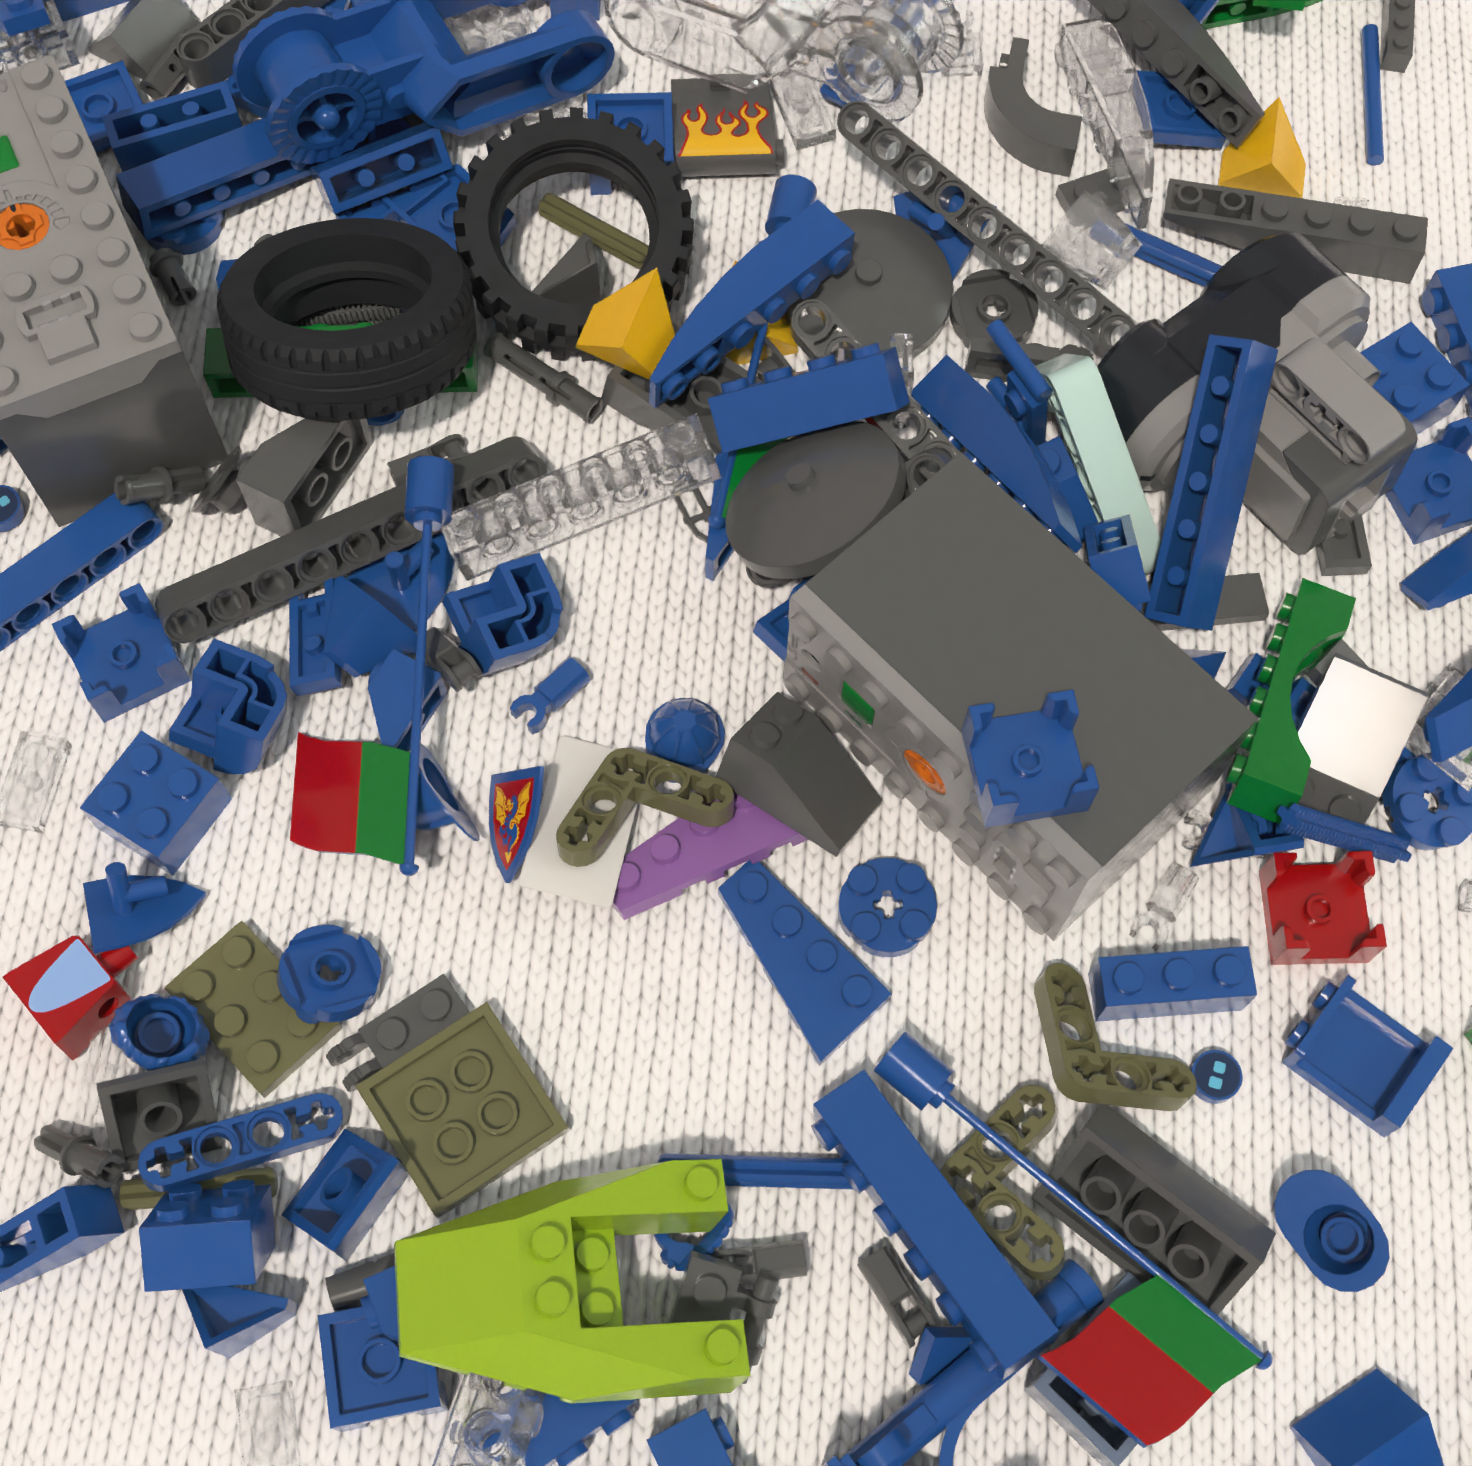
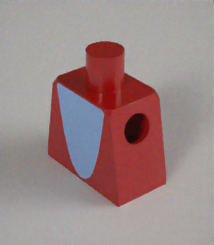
M75 935L9 971L2 978L54 1044L73 1061L111 1023L115 1016V1010L127 1001H130L131 997L115 977L139 958L129 946L94 954L93 950L79 935Z

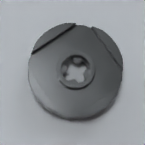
M985 269L974 272L963 280L962 286L957 291L955 290L950 306L951 324L957 335L963 339V344L967 349H969L972 336L990 337L986 332V328L998 319L1003 321L1017 342L1027 343L1038 315L1039 306L1036 294L1023 283L1020 284L1018 281L1009 278L1010 273L1007 271ZM994 305L996 310H1004V313H1001L1000 316H991L986 313L987 306Z

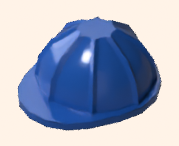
M677 698L667 701L653 711L646 724V753L705 773L717 759L724 746L725 729L721 718L710 705L695 698Z

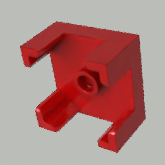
M1372 851L1347 852L1336 864L1292 865L1298 858L1295 852L1273 853L1259 870L1271 965L1369 963L1387 947L1384 925L1377 924L1371 930L1369 925L1364 886L1375 876Z

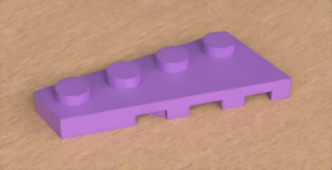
M733 792L735 811L728 823L719 827H706L678 818L625 855L612 907L623 920H626L681 896L684 888L705 880L709 884L725 877L724 871L749 860L752 864L771 857L770 851L790 842L794 847L809 839Z

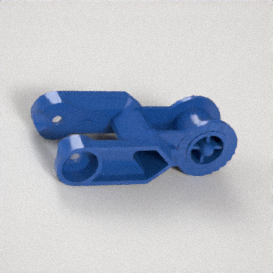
M351 0L352 8L334 14L320 7L303 6L300 8L290 7L285 11L275 12L269 18L262 19L240 41L238 50L234 54L232 70L234 80L241 93L250 102L269 108L265 123L266 133L276 152L286 160H291L295 163L313 164L340 157L344 152L353 150L358 143L364 141L368 133L375 126L413 113L430 126L462 137L576 97L592 89L605 77L612 67L615 52L612 42L595 18L588 11L579 9L563 11L551 17L534 33L465 55L443 19L489 4L511 7L520 5L528 0Z

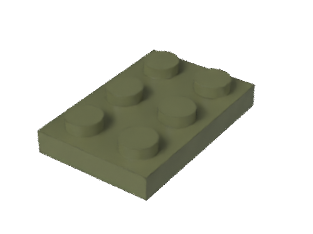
M241 920L167 984L164 989L171 996L184 997L188 1003L198 1009V1014L203 1016V1022L208 1027L212 1042L252 1086L266 1098L335 1036L342 1027L338 1022L321 1021L316 1024H309L298 1018L296 1010L285 1002L278 988L277 970L280 960Z

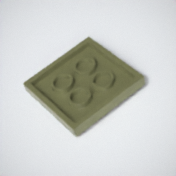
M487 1002L355 1086L437 1219L569 1132L567 1124Z

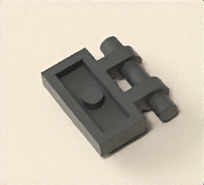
M691 1250L669 1323L728 1320L732 1307L745 1311L746 1315L743 1322L751 1371L752 1366L758 1365L763 1347L759 1342L766 1319H772L777 1301L773 1296L778 1279L770 1274L758 1273L754 1289L743 1288L739 1286L743 1273L742 1265ZM748 1378L742 1384H747Z

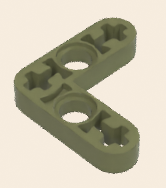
M632 748L616 749L605 757L559 825L556 832L558 852L562 861L570 866L582 867L594 863L601 856L635 802L702 826H722L728 823L735 811L733 789L722 779ZM664 781H675L681 785V788L674 793L665 794L656 790V787ZM599 800H610L616 804L612 810L606 813H597L590 809V806ZM585 825L588 826V828H587V838H588V842H586V841H581L582 838L584 837V835L586 834V827H585ZM570 841L577 843V845H571Z
M1053 963L1045 969L1034 985V995L1053 1079L1057 1088L1064 1096L1084 1103L1177 1111L1195 1094L1197 1089L1195 1076L1185 1064L1178 1060L1101 1051L1082 976L1075 969L1063 963ZM1064 1022L1073 1026L1078 1032L1080 1040H1074L1066 1036L1062 1032L1059 1023ZM1115 1071H1121L1129 1075L1134 1081L1136 1089H1129L1123 1086L1118 1081Z
M1023 1086L1015 1091L985 1124L1000 1136L1008 1138L1012 1142L1013 1147L1026 1157L1052 1130L1056 1123L1057 1114L1054 1097L1041 1086ZM1039 1103L1042 1104L1043 1117L1041 1119L1034 1115L1028 1117L1021 1125L1022 1135L1025 1136L1021 1138L1015 1127L1024 1119L1023 1106L1027 1104L1034 1108ZM977 1130L944 1163L940 1172L953 1189L952 1177L958 1175L964 1179L971 1174L972 1186L982 1197L975 1211L972 1210V1208L976 1207L975 1197L968 1190L961 1187L956 1191V1194L998 1250L1028 1277L1040 1281L1052 1279L1058 1275L1064 1266L1065 1250L1061 1237L1001 1183L1018 1164L1008 1155L1000 1159L988 1156L983 1150L984 1144L988 1139ZM995 1206H1008L1016 1213V1220L1008 1229L997 1230L986 1222L988 1212ZM1027 1224L1031 1226L1026 1229L1027 1237L1033 1244L1039 1248L1044 1247L1047 1243L1051 1245L1049 1249L1052 1260L1048 1263L1042 1258L1037 1259L1034 1263L1030 1261L1032 1258L1030 1247L1020 1238ZM1015 1240H1017L1015 1246L1010 1245Z

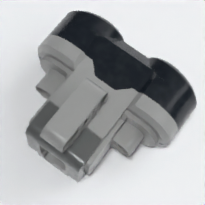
M1296 232L1278 233L1260 239L1244 248L1212 276L1198 299L1164 323L1159 319H1150L1138 323L1114 344L1097 366L1142 490L1155 491L1164 488H1174L1209 334L1251 339L1278 349L1243 503L1290 549L1300 555L1308 553L1329 537L1330 539L1333 538L1336 530L1334 525L1337 519H1344L1347 523L1351 524L1356 517L1369 511L1380 497L1390 491L1395 486L1418 439L1410 421L1372 387L1380 377L1381 371L1356 349L1368 328L1367 321L1370 315L1371 302L1369 294L1302 234Z

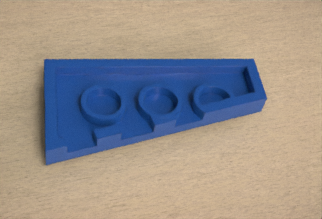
M750 860L747 861L718 887V895L746 943L754 951L772 987L774 986L788 1009L789 1016L797 1029H800L811 1048L812 1055L818 1065L821 1066L890 1000L892 994L760 862L752 864Z

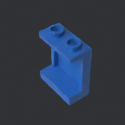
M1347 975L1337 985L1328 981L1311 1003L1318 1011L1309 1023L1301 1019L1288 1035L1284 1043L1291 1049L1281 1063L1385 1138L1401 1128L1454 1048L1438 1036L1433 1037L1428 1042H1424L1353 991L1352 987L1357 980Z

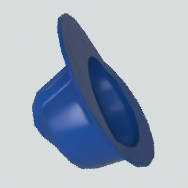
M421 744L416 829L430 831L456 824L469 838L479 841L480 835L475 825L453 794L442 768L429 749Z
M1303 1170L1291 1175L1280 1186L1274 1202L1276 1222L1284 1237L1309 1270L1324 1285L1340 1292H1359L1373 1286L1385 1274L1390 1259L1389 1240L1373 1213L1354 1189L1341 1177L1325 1170Z

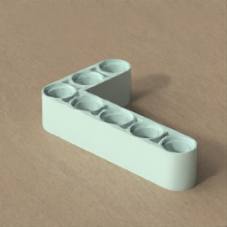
M1064 353L1036 365L1038 371L1053 390L1051 395L1047 397V411L1053 412L1056 415L1075 469L1098 522L1130 514L1145 575L1154 572L1161 539L1096 364L1089 356Z

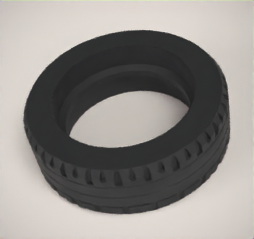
M344 218L314 222L283 231L261 241L241 255L228 270L217 294V311L230 369L237 382L262 403L278 411L303 418L331 421L359 420L384 416L413 407L448 387L466 367L476 347L477 330L471 278L467 265L462 257L437 235L402 222L375 218ZM381 304L407 310L387 321L356 329L326 331L305 329L291 325L312 313L343 305Z

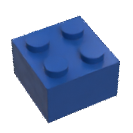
M1412 321L1360 352L1381 371L1380 377L1372 387L1410 421L1417 435L1450 415L1470 386Z
M141 730L83 802L80 809L96 828L174 876L232 798L218 777Z
M243 1179L225 1183L222 1188L201 1189L200 1184L187 1183L174 1186L168 1192H165L139 1227L144 1291L154 1292L256 1284L276 1246L271 1185L255 1186L253 1180Z

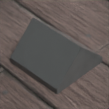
M130 0L92 42L88 49L91 54L111 64L123 60L127 71L143 80L175 38L184 29L190 31L200 21L180 0ZM176 49L173 53L179 58Z
M205 1059L96 1083L111 1151L123 1159V1163L119 1164V1166L124 1167L123 1172L138 1169L140 1153L149 1143L160 1138L217 1122ZM212 1137L206 1140L202 1145L200 1153L222 1149L221 1137ZM192 1145L183 1146L185 1157L192 1156ZM160 1154L155 1157L156 1164L169 1161L166 1154Z

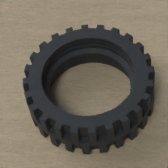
M570 107V117L554 118L552 109L539 111L540 122L526 126L523 118L510 123L512 135L505 140L494 134L486 142L488 156L485 160L474 155L468 165L470 180L468 184L460 182L456 193L459 208L458 211H453L455 244L457 253L468 267L472 294L476 300L477 310L485 320L491 317L496 322L498 333H502L508 339L512 334L521 338L522 348L533 354L536 353L538 346H542L551 350V359L564 361L565 351L581 352L582 361L595 360V356L575 347L593 305L604 298L590 302L566 303L544 298L523 287L510 272L500 247V227L507 205L520 191L530 184L559 173L583 172L594 174L622 186L639 201L649 228L647 256L641 270L633 281L657 268L670 313L672 302L674 300L679 301L682 296L686 274H689L694 234V219L691 218L692 201L689 190H682L681 188L682 173L677 164L673 162L667 166L664 163L665 148L656 139L649 145L642 142L641 128L629 122L624 130L614 125V114L600 111L599 118L596 120L583 118V108Z

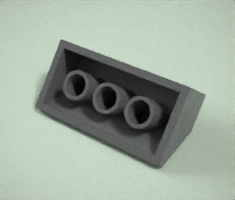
M1100 1104L1048 1174V1176L1216 1315L1220 1314L1263 1264L1276 1235L1273 1230L1109 1105ZM1042 1183L1031 1197L1033 1200L1126 1273L1129 1271L1141 1283L1154 1277Z

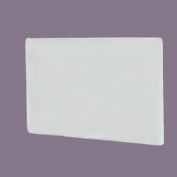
M564 735L560 736L540 804L534 835L519 877L518 884L520 886L604 908L612 907L638 803L635 802L601 856L588 866L575 867L562 861L558 852L556 832L605 757L616 749ZM599 800L594 802L590 809L597 813H606L612 810L616 804L610 800ZM585 825V827H586V834L584 835V837L582 838L581 841H586V842H588V838H587V828H588V826ZM570 841L571 845H577V843Z

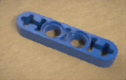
M317 1093L160 1138L149 1143L141 1151L138 1159L139 1174L143 1183L149 1189L157 1192H168L174 1186L199 1183L325 1145L333 1141L340 1133L343 1121L342 1108L339 1102L331 1095ZM320 1108L323 1115L332 1114L333 1117L327 1119L326 1129L318 1130L315 1123L306 1124L299 1127L300 1138L292 1140V1129L287 1117L288 1115L296 1114V1124L310 1120L311 1110ZM269 1121L277 1123L284 1132L282 1140L273 1147H263L254 1141L252 1135L254 1129L259 1124ZM212 1137L225 1138L232 1146L230 1155L219 1163L206 1161L200 1153L202 1145L206 1140ZM192 1145V1157L197 1169L188 1171L187 1160L173 1164L170 1170L171 1175L167 1177H160L158 1170L148 1171V1168L156 1165V1156L166 1154L169 1161L185 1158L183 1146Z

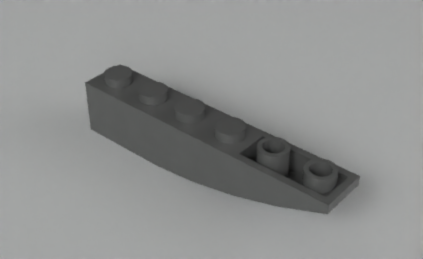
M1087 0L1236 148L1242 146L1265 113L1221 48L1179 0Z
M1169 178L1163 218L1242 250L1270 235L1289 232L1300 233L1345 273L1407 284L1411 283L1426 249L1427 217Z

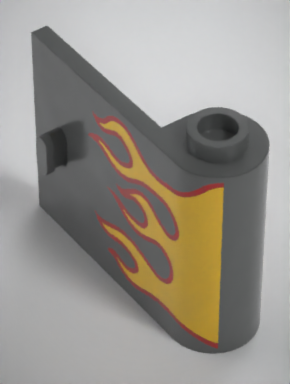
M769 76L671 79L674 162L680 169L682 177L776 174V165H784L783 139H775Z

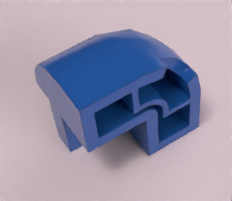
M540 552L498 564L489 581L446 593L442 601L461 641L459 647L472 656L481 669L482 676L524 663L544 651L558 630L560 614L563 611L559 592Z
M214 638L193 670L191 696L169 729V741L214 758L213 770L219 772L247 774L257 769L274 740L286 711L288 693L285 691L284 683L274 672V664L256 654Z

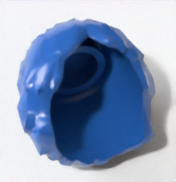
M149 994L127 1001L115 1010V1016L109 1025L112 1042L116 1047L120 1048L123 1054L133 1063L138 1064L140 1068L147 1071L198 1060L202 1055H205L210 1039V1032L203 1022V1016L198 1014V1009L188 1003L184 997H177L175 995L163 998L159 994Z

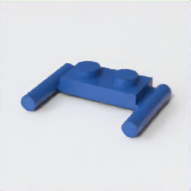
M1001 319L995 320L989 324L986 332L1014 370L1007 374V386L1001 377H995L987 383L986 389L1018 422L1033 442L1039 446L1047 442V397L1051 395L1053 390Z

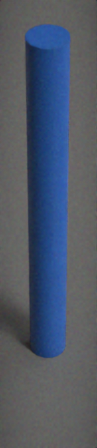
M1368 24L1361 30L1367 163L1376 166L1384 162L1379 34L1377 25Z

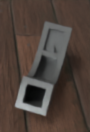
M1013 37L1010 54L1001 53L999 67L990 66L984 96V114L988 128L998 144L1021 163L1042 172L1069 177L1077 149L1082 116L1048 110L1037 104L1028 95L1023 85L1022 75L1029 39Z

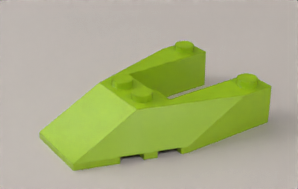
M722 1159L671 1160L553 1182L395 1241L394 1258L399 1357L464 1375L474 1373L503 1381L504 1386L523 1391L528 1388L558 1396L560 1401L570 1404L732 1393L751 1376L743 1319L624 1326L614 1237L617 1235L711 1232L729 1211Z

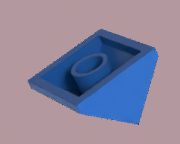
M344 1129L281 1215L347 1262L407 1179L409 1173L394 1156L351 1131Z
M1379 1369L1372 1370L1290 1426L1293 1434L1315 1466H1444L1429 1413Z

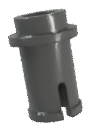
M162 248L155 251L149 258V270L152 276L159 278L172 305H186L187 303L180 290L185 292L190 301L196 297L197 292L182 268L183 259L181 255L170 248Z

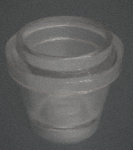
M1097 189L1093 195L1084 191L1042 245L1086 281L1105 291L1143 244L1107 203L1108 196Z

